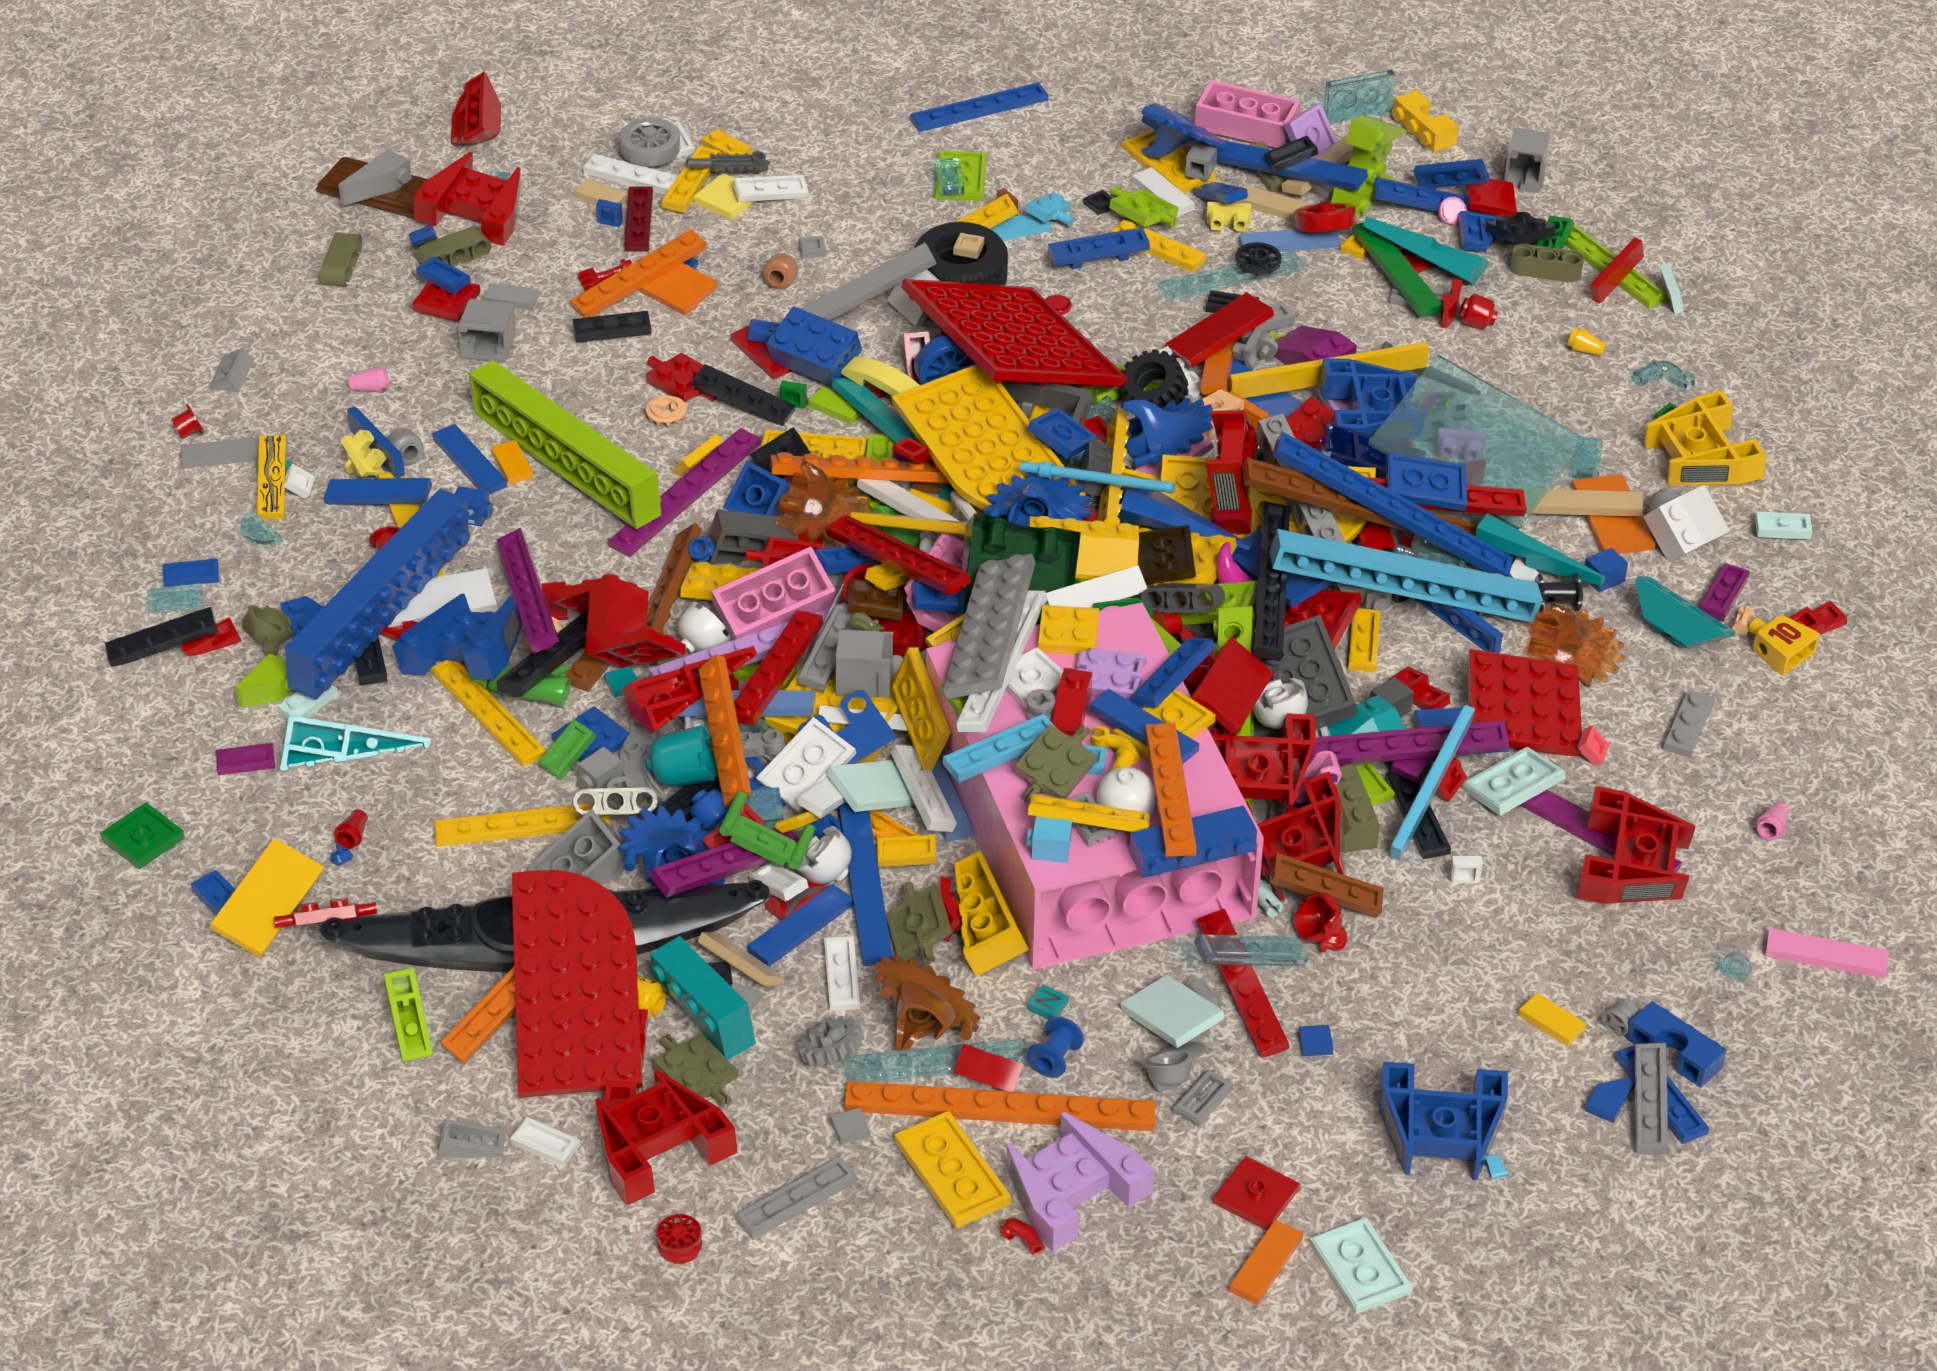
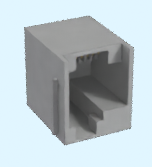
M1514 127L1507 158L1505 157L1502 181L1511 182L1514 188L1523 191L1539 193L1544 183L1549 132Z
M469 299L458 325L460 358L506 361L516 335L514 303Z
M839 629L836 652V695L848 696L857 690H864L869 697L890 698L893 672V632Z

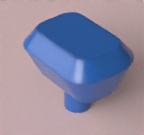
M337 844V851L331 854L330 862L334 865H342L350 861L353 854L348 848H342V844Z

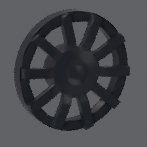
M1262 242L1244 244L1237 249L1235 254L1236 266L1242 269V272L1255 274V276L1272 274V272L1280 268L1282 260L1281 253L1276 247ZM1245 251L1249 256L1242 255V253ZM1271 254H1274L1276 256L1269 258Z

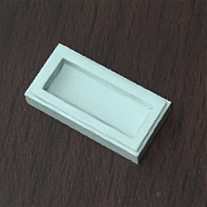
M1668 263L1659 265L1663 285L1674 313H1681L1684 310L1681 293L1671 267Z

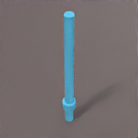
M1022 461L1020 464L1021 472L1039 474L1042 478L1051 479L1054 476L1166 493H1174L1175 483L1061 467L1055 466L1052 462L1042 461L1041 464Z

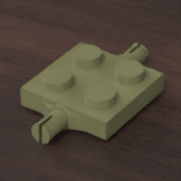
M1051 724L1048 725L1015 764L1014 771L1026 778L1030 784L1029 788L1021 795L1024 801L1027 800L1029 804L1031 794H1039L1040 792L1066 799L1097 762L1098 756L1082 745V741L1090 734L1088 727L1085 728V725L1081 724L1076 732L1070 736L1064 734Z
M905 882V885L902 884L901 886L904 900L898 907L886 914L897 955L906 962L921 953L922 962L925 965L932 964L931 961H935L932 946L952 934V929L940 889L932 884L923 891L915 893L914 884L912 882Z
M666 1034V1037L665 1035L661 1037L659 1042L668 1051L652 1059V1068L655 1071L659 1070L703 1098L713 1097L721 1107H725V1104L728 1105L731 1102V1097L722 1089L725 1085L738 1078V1070L703 1034L683 1044H678L670 1034Z

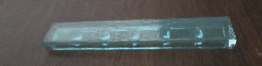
M1293 250L1281 253L1280 268L1270 275L1261 274L1255 276V274L1248 272L1244 273L1236 264L1159 281L1158 289L1166 301L1169 302L1208 293L1210 290H1221L1302 271L1304 264Z
M1025 1038L967 1044L1022 1063V1068L1030 1067L1027 1060L1028 1049ZM962 1044L845 1056L846 1082L875 1083L955 1075L956 1073H953Z

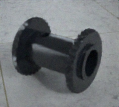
M1578 573L1573 574L1571 582H1544L1541 574L1535 577L1534 582L1538 583L1543 599L1538 612L1544 610L1545 604L1573 603L1575 611L1581 609L1583 585Z

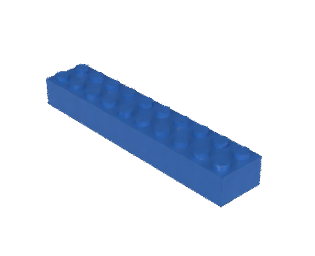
M440 488L285 646L288 688L317 700L324 691L330 689L332 683L340 675L346 672L348 666L355 658H359L364 649L378 638L382 630L387 625L392 624L394 618L403 609L408 607L410 601L423 591L425 585L439 574L440 569L447 562L452 561L455 554L467 545L470 539L468 525L470 514L466 498Z

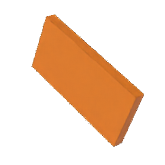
M1623 474L1572 480L1571 485L1573 490L1631 491ZM1585 515L1601 552L1609 548H1613L1618 554L1655 550V540L1643 516Z

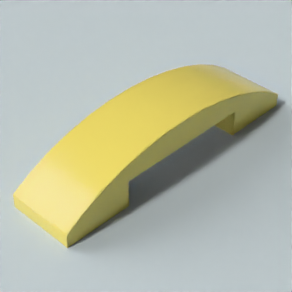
M854 357L841 370L842 375L863 386L868 381L891 396L920 386L916 381L898 369L871 358Z

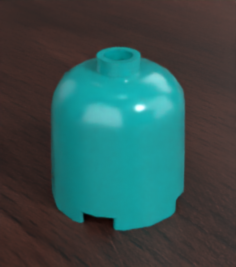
M700 725L658 736L652 743L650 755L646 757L648 771L650 773L654 772L656 779L667 787L714 781L718 771L714 752L710 753L707 742L712 740L708 727Z

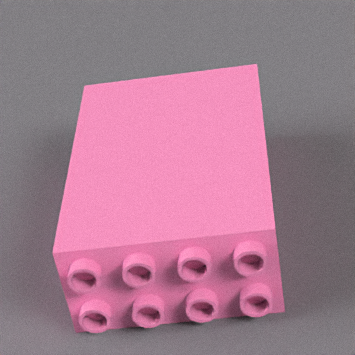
M1137 603L1123 607L1109 606L1099 611L1096 648L1143 654L1147 657V664L1142 669L1144 678L1143 682L1139 684L1140 687L1170 657L1143 603ZM1040 624L1034 626L1022 655L1038 647ZM949 640L938 646L926 648V669L951 730V734L939 756L942 763L943 756L1027 721L1026 709L1005 691L986 732H958L956 723L959 715L940 692V684L946 682L957 640ZM1045 653L1062 670L1064 667L1077 669L1076 665L1079 655ZM1182 681L1176 689L1191 698ZM1092 697L1090 703L1097 697ZM1089 704L1083 725H1085V728H1089L1090 734L1082 741V745L1091 746L1090 735H1094V727H1107L1112 734L1116 727L1089 711ZM1207 728L1193 738V740L1200 743L1199 751L1183 764L1191 817L1244 805L1257 828L1256 851L1146 878L1141 877L1130 855V831L1114 829V839L1109 840L1108 837H1105L1104 842L1098 843L1096 840L1093 846L1087 847L1072 825L1068 863L1032 859V847L1027 846L1028 828L1034 829L1035 819L1039 816L1028 815L1029 804L1027 800L1024 801L1021 798V795L1030 786L1026 778L1014 771L1015 764L1022 756L960 783L945 768L974 829L973 836L979 850H981L1026 941L1029 950L1025 954L1032 970L1201 931L1197 918L1224 908L1232 923L1256 918L1264 837ZM1110 747L1107 749L1103 775L1086 774L1066 799L1089 792L1096 802L1098 785L1102 778L1110 772L1117 758V750ZM1139 755V761L1132 767L1144 772L1154 785L1151 764ZM1040 792V793L1038 794V795H1044V796L1053 797V796H1051V795H1049V794H1045V793H1042V792ZM1156 796L1155 811L1150 817L1149 828L1160 825Z

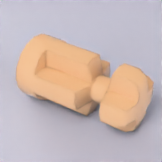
M1749 605L1746 607L1741 606L1738 609V614L1732 627L1736 634L1745 636L1748 633L1749 625L1754 617V611L1751 610L1752 607Z

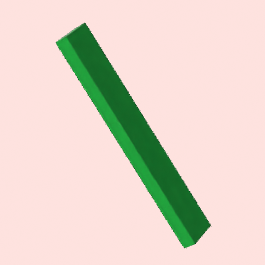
M1364 222L1352 226V233L1419 317L1442 312L1443 304L1393 242L1363 226Z

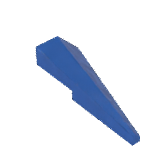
M1127 487L1121 502V520L1157 529L1189 525L1191 533L1195 532L1203 537L1215 535L1235 537L1237 547L1234 552L1244 555L1251 554L1252 545L1159 491Z

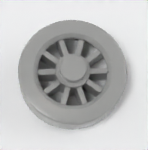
M659 118L635 120L626 125L620 133L621 154L629 162L640 166L650 167L666 164L676 158L680 152L679 130L671 122Z

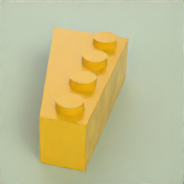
M981 850L954 863L957 892L960 897L959 912L962 916L961 932L965 945L963 951L968 964L976 976L1028 951L1029 948Z

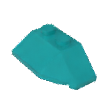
M1637 576L1635 582L1644 619L1651 622V628L1657 632L1671 635L1673 637L1672 641L1675 644L1687 648V646H1701L1734 636L1736 631L1674 593L1652 577Z

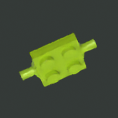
M1117 186L1111 189V195L1116 198L1110 199L1109 208L1116 211L1121 217L1129 218L1140 227H1149L1158 222H1164L1172 228L1177 225L1178 219L1176 216L1179 207L1145 189L1131 192L1124 191Z

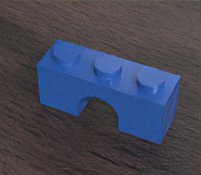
M1651 1001L1630 1020L1627 1034L1628 1041L1634 1045L1641 1042L1643 1044L1666 1043V1047L1677 1049L1681 1053L1676 1072L1698 1087L1702 1088L1723 1068L1727 1049L1655 1002Z

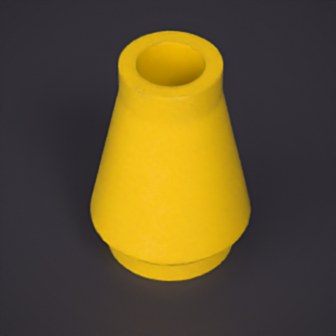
M1575 327L1570 335L1567 346L1572 347L1573 351L1601 357L1607 343L1601 341L1583 327L1581 329Z

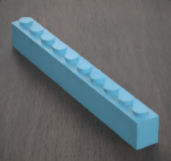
M1277 529L1269 551L1272 569L1534 623L1543 601L1538 583L1281 529Z

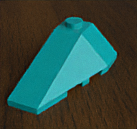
M1379 695L1357 704V716L1328 726L1330 736L1406 729L1396 708Z

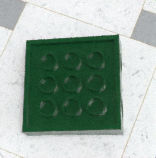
M974 513L965 526L962 570L969 574L971 583L960 590L958 617L966 613L979 565L989 560L999 561L1009 559L1017 554L1022 556L1032 554L1035 560V567L1028 591H1045L1047 593L1074 585L1081 532L1055 527L1023 526L1012 523L1005 518Z

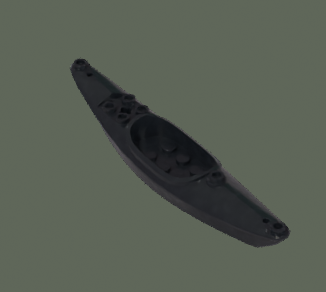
M752 880L748 883L701 885L667 898L659 888L622 891L609 890L623 905L630 918L635 934L637 955L657 950L679 936L686 941L700 936L702 932H713L721 929L754 907L764 903L770 893L769 887L759 880ZM512 895L489 898L476 904H453L449 907L441 908L422 907L415 911L346 919L330 918L320 929L321 935L327 941L375 960L450 970L509 972L514 967Z

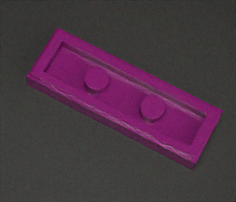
M1724 563L1698 608L1723 622L1745 586L1750 571Z

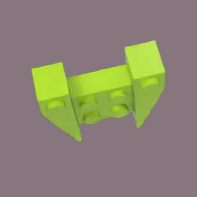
M1364 115L1352 119L1346 143L1353 145L1349 166L1367 169L1368 177L1357 191L1335 187L1331 202L1353 204L1356 208V219L1363 216V214L1365 215L1377 200L1374 199L1373 183L1375 178L1395 180L1394 177L1385 174L1387 169L1385 161L1392 149V141L1405 135L1407 130Z

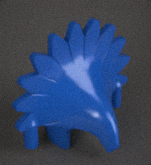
M1153 103L1142 109V122L1151 127L1156 134L1155 143L1152 147L1142 149V152L1147 156L1162 158L1169 155L1177 147L1194 140H1202L1220 148H1225L1227 144L1218 135L1207 131L1206 128L1195 125L1189 118L1165 106Z
M1186 398L1177 406L1174 401H1170L1164 409L1146 400L1123 402V410L1137 415L1135 418L1128 420L1130 422L1128 430L1131 438L1126 443L1130 456H1138L1134 458L1137 468L1151 463L1156 465L1163 455L1176 456L1178 451L1189 452L1191 450L1190 443L1203 441L1204 436L1202 433L1213 429L1210 423L1212 421L1210 412L1213 408L1211 404L1204 406L1202 399L1191 404L1190 399Z
M1028 473L1026 480L1013 475L1011 476L1012 486L999 483L997 484V491L1000 494H989L987 496L988 502L993 505L985 507L984 514L995 517L1007 514L1006 520L1023 526H1029L1030 516H1047L1054 519L1073 518L1078 521H1084L1081 518L1091 516V509L1083 507L1090 503V497L1079 495L1083 490L1082 485L1069 486L1070 481L1068 478H1060L1054 481V476L1051 479H1040L1037 474Z
M663 806L658 807L656 816L648 809L642 808L640 811L641 819L629 816L627 823L631 829L622 828L620 831V835L628 841L622 843L619 847V851L625 853L623 868L626 871H633L637 856H643L646 881L658 888L657 885L650 878L653 868L709 850L702 843V840L712 832L700 831L701 822L697 818L686 822L681 809H678L671 817ZM725 878L707 883L706 885L724 884Z

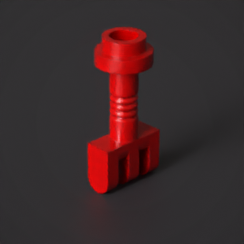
M622 259L620 260V266L599 273H595L592 267L580 271L577 277L584 291H587L631 265L632 262L631 260L626 261Z

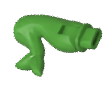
M563 664L560 665L522 697L514 698L548 702L563 708L569 696L571 679L561 675L570 669ZM507 665L494 680L472 678V682L483 684V689L512 697L507 693L497 691L496 681L513 667Z

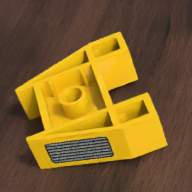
M1723 390L1699 395L1646 424L1645 449L1664 446L1672 458L1669 460L1667 483L1669 485H1740L1764 479L1767 455L1758 441L1752 439L1731 445L1723 431L1731 429L1733 405Z

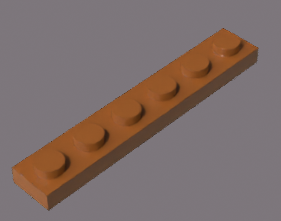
M696 523L677 534L648 605L647 627L654 628L655 632L664 634L663 627L671 616V607L678 598L677 592L685 579L684 575L687 568L692 563V556L688 550L689 543L692 539L700 537L702 529Z

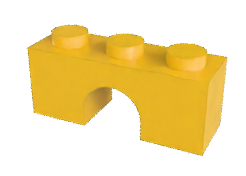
M1415 90L1394 98L1392 110L1394 120L1400 122L1410 134L1416 136L1423 146H1427L1432 152H1436L1457 144L1459 126L1446 114L1436 117L1429 116L1431 101L1420 91Z

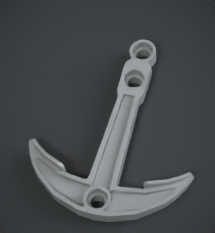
M677 716L654 733L649 732L639 723L624 741L620 753L624 775L635 782L636 788L645 787L653 790L657 796V801L664 802L668 798L648 771L646 757L650 755V749L657 734L658 736L666 734ZM775 729L768 730L764 734L740 733L745 758L760 757L763 754L778 755L786 746L783 734ZM708 742L710 753H713V744ZM639 793L640 795L651 799L648 794Z

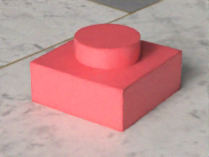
M1592 725L1583 730L1577 748L1584 757L1597 766L1604 762L1610 744Z

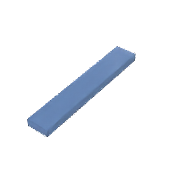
M732 690L734 701L742 690ZM778 690L761 716H812L816 700L815 690ZM702 696L678 716H707L704 697Z

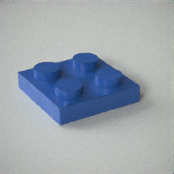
M1058 407L1031 420L1027 427V430L1033 433L1036 439L1045 442L1054 449L1056 454L1066 459L1084 451L1090 439L1098 438Z
M593 706L575 718L576 721L597 736L578 761H583L602 747H605L611 753H615L622 748L630 732ZM572 721L552 733L553 742L557 740Z

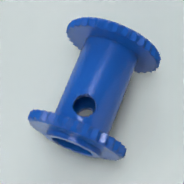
M1059 1016L1050 1018L1045 1023L1047 1038L1044 1043L1033 1044L1027 1051V1060L1031 1067L1037 1073L1049 1078H1057L1063 1075L1067 1066L1063 1057L1069 1049L1075 1051L1081 1048L1084 1042L1083 1032L1078 1025L1070 1019Z

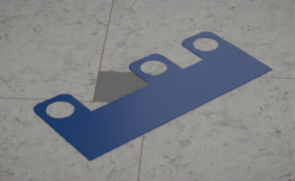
M857 690L840 701V707L851 724L835 734L854 747L857 752L847 764H855L897 738L864 690ZM861 697L865 700L866 707L861 713H852L848 709V703L852 698ZM814 716L815 719L833 731L824 716ZM811 719L802 723L798 731L800 732ZM757 757L745 758L746 763H753L758 769L757 775L749 779L752 794L748 798L760 816L766 818L787 804L757 782L756 777L765 769Z

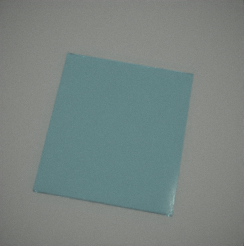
M1438 354L1373 437L1369 439L1368 444L1386 455L1390 452L1466 464L1467 485L1523 489L1527 508L1524 517L1489 514L1519 530L1580 447L1584 445L1586 438Z

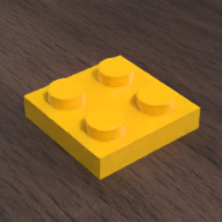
M1042 605L1038 648L1045 653L1079 655L1080 651H1090L1091 648H1096L1099 608Z

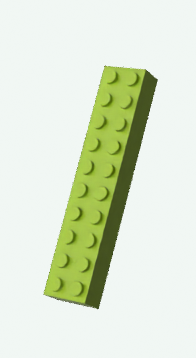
M494 360L468 373L474 413L511 441L516 440L519 447L635 529L661 516V498L658 488L659 478L652 468L641 463L636 457L625 452L619 445L612 443L603 434H599L589 427L587 423L573 416L570 411L560 407L554 400H550L540 393L538 389H534L522 378L517 377L506 367L501 366Z

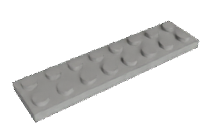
M1017 554L1009 559L989 560L979 565L943 689L947 699L1002 688L1035 567V560L1032 554L1023 556Z

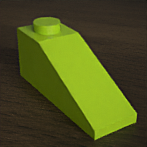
M409 968L384 974L386 995L402 1061L406 1062L433 1056L415 969Z

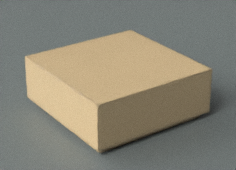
M960 233L953 247V255L978 259L984 246V237Z

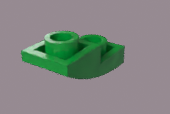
M1549 215L1547 223L1556 226L1555 236L1538 239L1534 245L1563 249L1575 223L1569 218Z

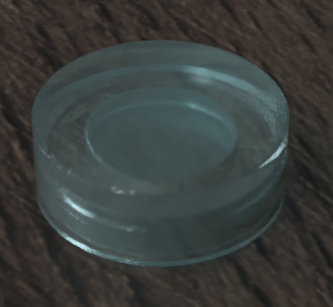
M1731 952L1722 960L1720 970L1724 977L1742 983L1751 974L1752 964L1743 954Z

